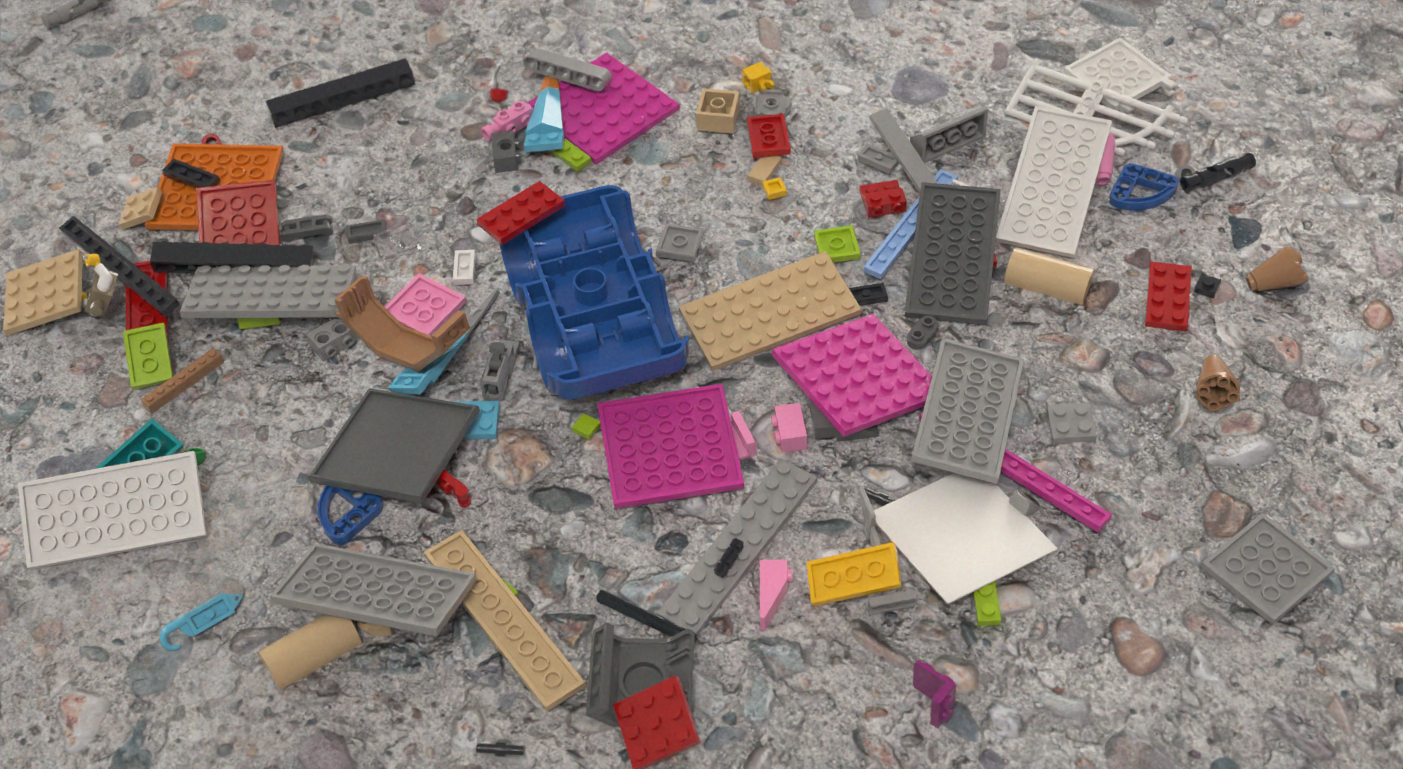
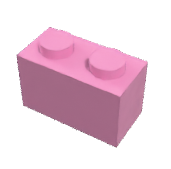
M800 403L775 406V415H771L772 427L777 428V431L774 432L776 445L780 444L781 453L807 449V434Z

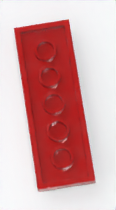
M150 261L133 263L168 292L167 273H154ZM125 285L126 330L164 323L169 345L168 315L166 317L162 316Z

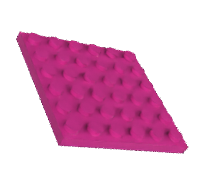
M607 52L590 62V64L608 69L612 74V80L602 91H595L565 81L559 82L564 138L590 156L591 161L596 165L680 110L678 102ZM538 96L526 104H530L534 109Z
M874 314L773 348L771 354L843 437L924 407L932 375Z
M723 384L597 403L614 509L744 489V480Z

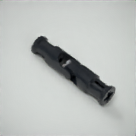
M1250 151L1246 152L1243 156L1232 157L1195 171L1193 175L1182 176L1180 178V185L1182 190L1188 193L1194 188H1202L1239 174L1244 169H1251L1256 166V159Z

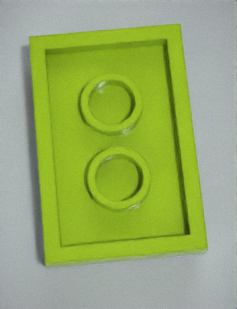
M164 323L123 331L132 390L163 384L173 377Z

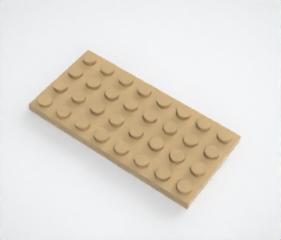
M826 251L678 306L679 313L712 371L858 316L862 311Z

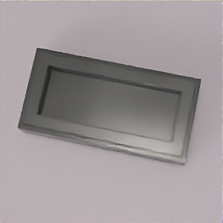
M385 219L346 225L349 244L387 238Z

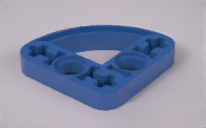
M1133 163L1126 164L1110 193L1109 202L1113 207L1119 209H1151L1167 202L1175 194L1179 180L1176 176ZM1145 177H1153L1155 180H1147ZM1120 184H1128L1130 187H1122ZM1136 185L1160 191L1148 197H1130Z
M325 486L318 502V516L326 536L337 545L345 544L382 512L383 505L379 496L363 492L361 497L353 498L352 495L358 491ZM337 493L354 507L332 525L329 520V507ZM356 516L362 517L361 521L357 523L351 522V519Z

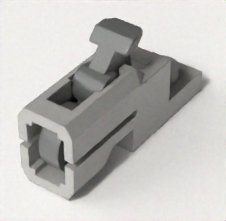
M499 340V342L490 344V354L480 382L482 396L485 399L496 401L503 399L507 387V379L512 376L520 349L518 341Z

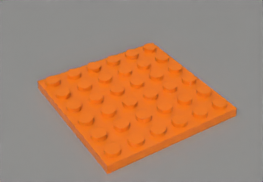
M173 143L165 167L173 158L218 175L221 182L217 186L276 180L284 149L283 146ZM162 173L158 184L162 195L153 220L145 222L146 229L199 231L196 188L165 177Z

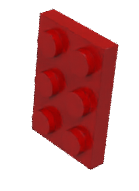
M784 114L747 117L753 158L791 155Z

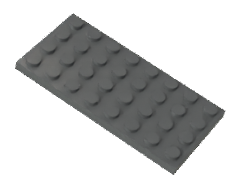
M921 182L905 317L921 318L923 316H931L937 320L987 325L1001 189Z

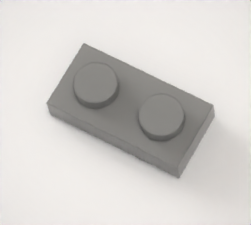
M868 143L857 154L858 161L888 174H891L900 164L893 154Z

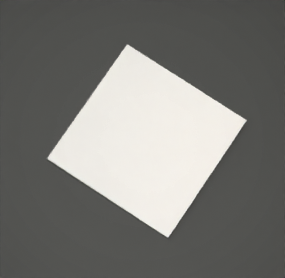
M957 473L946 476L874 510L876 525L895 543L900 552L947 604L1058 549L1026 515H1023L1010 504L1009 497L995 483Z

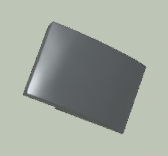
M809 398V409L815 439L836 437L837 442L879 437L877 425L843 437Z

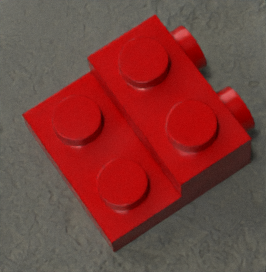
M898 180L859 186V192L868 218L906 212L907 200L902 187L900 188Z

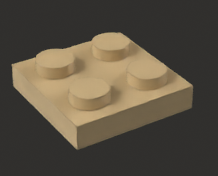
M156 187L129 196L126 199L118 225L122 229H126L153 220L162 191Z

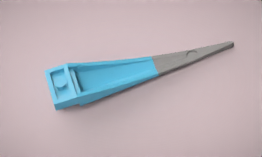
M495 289L467 319L470 329L446 352L419 372L410 368L400 372L388 387L390 392L421 394L431 386L499 295V290Z

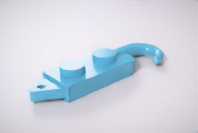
M222 592L167 624L160 633L159 640L161 645L169 651L180 649L181 645L174 646L168 643L167 637L170 633L180 629L188 636L199 634L235 613V608L243 595L225 594Z

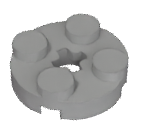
M764 90L758 97L756 95L753 99V111L756 116L784 114L786 118V114L790 110V99L788 96H784L780 90Z

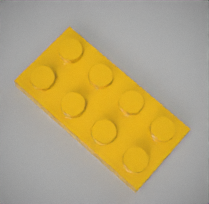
M894 542L806 562L810 599L813 606L902 587L897 549Z

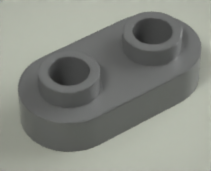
M931 316L921 317L907 334V345L914 350L925 348L938 332L937 319Z

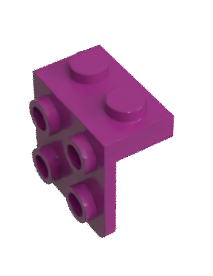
M917 660L914 663L913 687L931 699L930 724L938 729L943 722L947 723L953 715L956 683L949 676L942 675L934 670L930 664Z

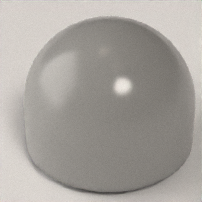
M1182 165L1176 169L1175 176L1178 178V182H1180L1181 172H1186L1190 176L1195 173V170L1190 165Z

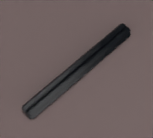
M600 590L596 596L597 602L670 637L686 630L684 627L605 590ZM695 633L694 643H696V642H697V639H698V638H697L698 635H697L696 633Z

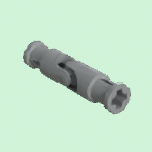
M73 0L55 8L53 12L47 15L42 14L41 19L46 28L50 29L51 26L59 22L64 23L84 12H88L107 0Z

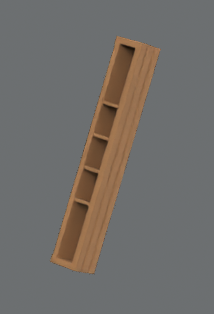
M212 348L140 399L143 407L150 414H153L223 364L222 355Z

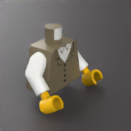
M87 254L88 259H85V265L87 267L95 266L96 274L88 297L86 292H82V307L85 308V312L92 316L104 317L118 274L108 271L103 264H100L98 254Z

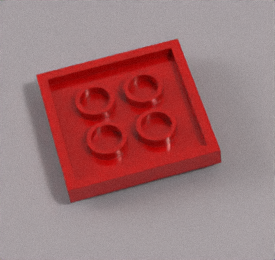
M676 675L613 704L633 769H645L701 743L680 678Z

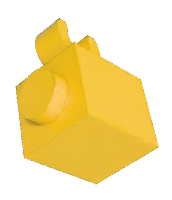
M762 62L742 69L743 84L752 94L757 91L762 93L766 88L775 89L774 82L771 81L772 72Z

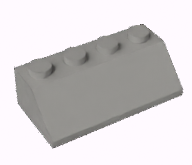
M983 107L972 110L910 137V143L922 161L927 163L985 138L988 108Z

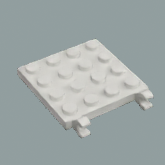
M1121 38L1064 68V74L1087 83H1090L1091 79L1104 81V83L1109 84L1108 90L1135 100L1159 87H1162L1163 92L1167 96L1175 94L1172 88L1176 86V83L1171 80V75ZM1103 97L1101 100L1108 108L1133 116L1130 111L1134 110V107L1107 97Z

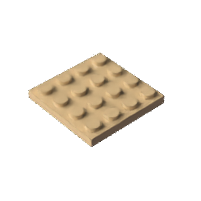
M79 249L6 273L3 331L7 336L81 311L83 254Z

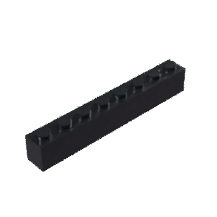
M404 58L266 100V104L274 127L277 128L413 86L415 81L413 71L407 59Z
M185 241L153 242L150 264L154 273L195 274L197 267L201 266L216 268L227 265L230 268L248 265L250 268L262 265L270 267H280L282 265L299 267L301 265H308L311 267L315 263L313 246L305 244L268 245L265 243L229 244L225 242L189 243Z

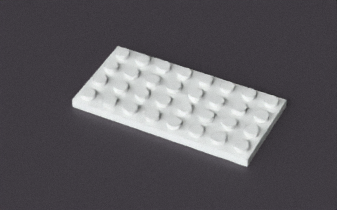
M1035 106L996 235V242L1075 258L1112 126V120Z
M194 451L18 483L26 565L29 570L207 537L196 453Z

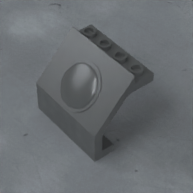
M605 623L592 630L586 716L613 727H620L613 704L675 675L680 678L692 713L695 632L686 629L667 639H644L617 636L614 634V625Z

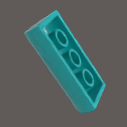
M151 418L95 469L174 455L183 449V443Z

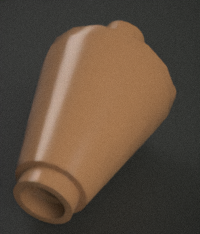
M1285 247L1252 270L1249 273L1250 275L1246 276L1249 289L1251 291H1264L1301 286L1308 282V276L1300 265L1303 263L1300 253L1298 251L1294 252L1292 247Z
M1210 355L1205 358L1196 386L1198 401L1210 411H1217L1218 409L1228 407L1240 399L1238 380L1226 363L1217 355Z

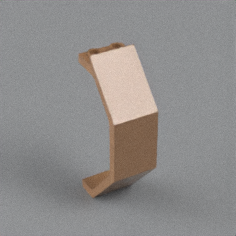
M363 275L334 299L339 310L335 314L377 356L418 372L446 352L470 329L465 312L460 310L431 336L404 326L376 299L368 277Z

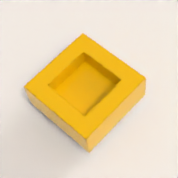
M781 177L762 182V188L768 200L787 196V189Z

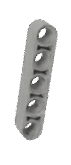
M534 48L523 60L525 68L529 71L595 91H602L612 80V74L606 68L540 48Z

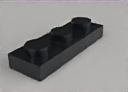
M174 158L162 170L165 177L194 188L217 186L221 182L218 175Z

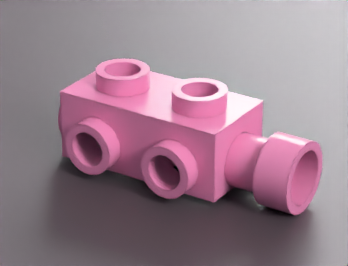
M517 101L508 110L499 111L498 115L493 118L494 123L492 125H486L481 128L483 137L490 141L491 133L514 131L516 133L528 126L533 112L532 106L524 101Z

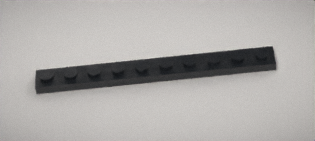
M75 216L59 227L64 235L87 254H98L100 264H103L108 271L117 273V278L162 316L166 317L180 305L175 297Z

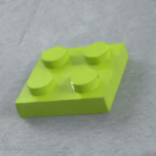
M853 225L814 231L818 254L826 251L833 263L860 259L861 253Z

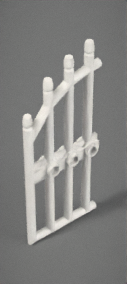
M1035 58L1004 111V114L1030 123L1032 116L1015 110L1018 102L1033 107L1040 106L1070 112L1023 95L1026 88L1029 87L1077 104L1073 113L1093 117L1096 111L1144 128L1133 135L1111 127L1110 133L1119 137L1115 139L1114 152L1119 156H1124L1126 151L1122 148H1117V146L1130 143L1155 149L1156 143L1144 139V137L1153 132L1174 138V131L1161 127L1167 119L1187 125L1189 121L1184 116L1172 113L1175 109L1172 105H1168L1165 110L1108 90L1109 84L1104 83V81L1091 79L1090 83L1039 66L1041 60ZM1036 72L1084 89L1085 92L1080 98L1032 81L1031 79ZM1103 97H1107L1158 115L1159 117L1153 123L1102 106L1100 102Z

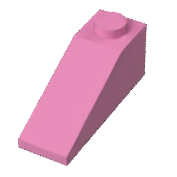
M760 560V630H766L788 592V582H792V569H787V560Z

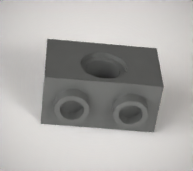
M514 131L491 133L495 173L518 170V162H521L520 151L516 150L520 149L519 139L514 137Z

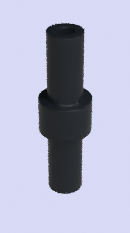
M864 487L868 498L875 500L878 505L884 506L895 501V499L889 497V494L882 491L878 493Z
M496 742V744L477 743L476 753L495 754L497 757H505L506 755L524 756L525 746L507 745L506 742Z

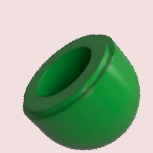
M189 448L184 451V453L190 451L196 453L197 466L206 459V451L204 449Z

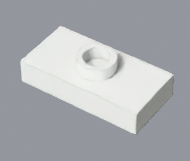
M475 250L455 251L454 285L474 284Z

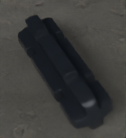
M734 538L729 544L731 547L726 549L719 560L720 563H717L714 568L716 576L721 578L726 576L728 573L727 569L731 568L738 557L737 553H740L744 547L742 540Z

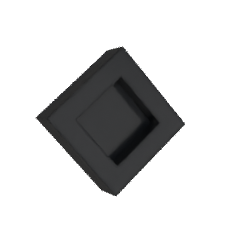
M1201 273L1194 293L1214 299L1221 284V279Z

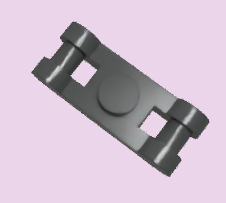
M324 214L285 220L281 224L283 231L282 239L285 242H291L294 238L320 234L330 236L333 233L332 217Z

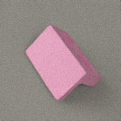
M740 412L731 413L732 430L739 461L757 455L755 440Z

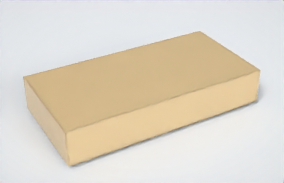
M760 157L748 174V181L762 185L763 181L770 180L781 164L782 157Z

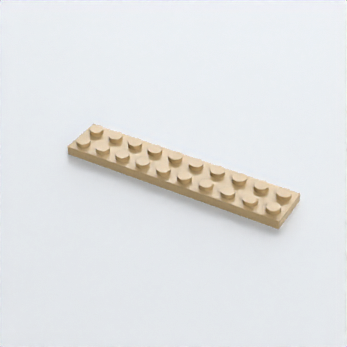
M462 530L424 552L425 558L433 566L476 573L477 581L461 604L546 712L586 687L585 681Z

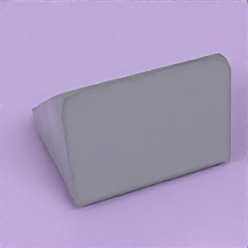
M1017 490L1013 492L1009 501L1023 515H1028L1040 508L1028 496Z

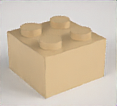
M703 88L696 111L697 130L734 134L740 111V92Z

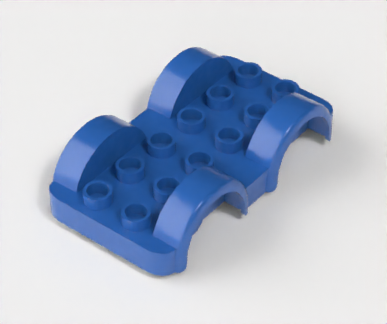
M606 185L561 196L565 200L563 208L503 245L499 243L515 299L519 305L526 306L527 322L537 363L545 386L552 395H558L563 399H578L597 393H605L611 389L638 382H646L652 378L677 372L686 365L689 354V338L684 336L683 340H679L668 304L664 276L656 272L653 264L652 248L648 249V252H643L633 218L630 194L627 191L622 190L618 186Z

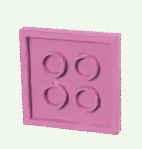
M418 274L385 308L404 326L431 336L466 303V297Z

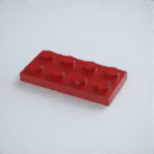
M538 181L477 218V225L503 245L563 208L565 200L541 181Z
M1150 261L1145 327L1187 332L1192 266Z

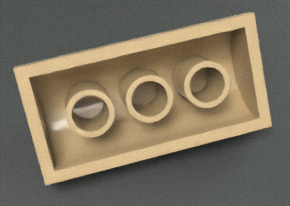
M1016 247L1010 257L1004 283L1083 305L1094 280L1095 269Z
M324 614L259 650L257 654L279 690H282L358 647L362 642L351 619Z

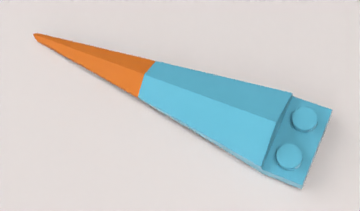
M549 76L544 78L525 131V152L563 149L564 130L558 79Z

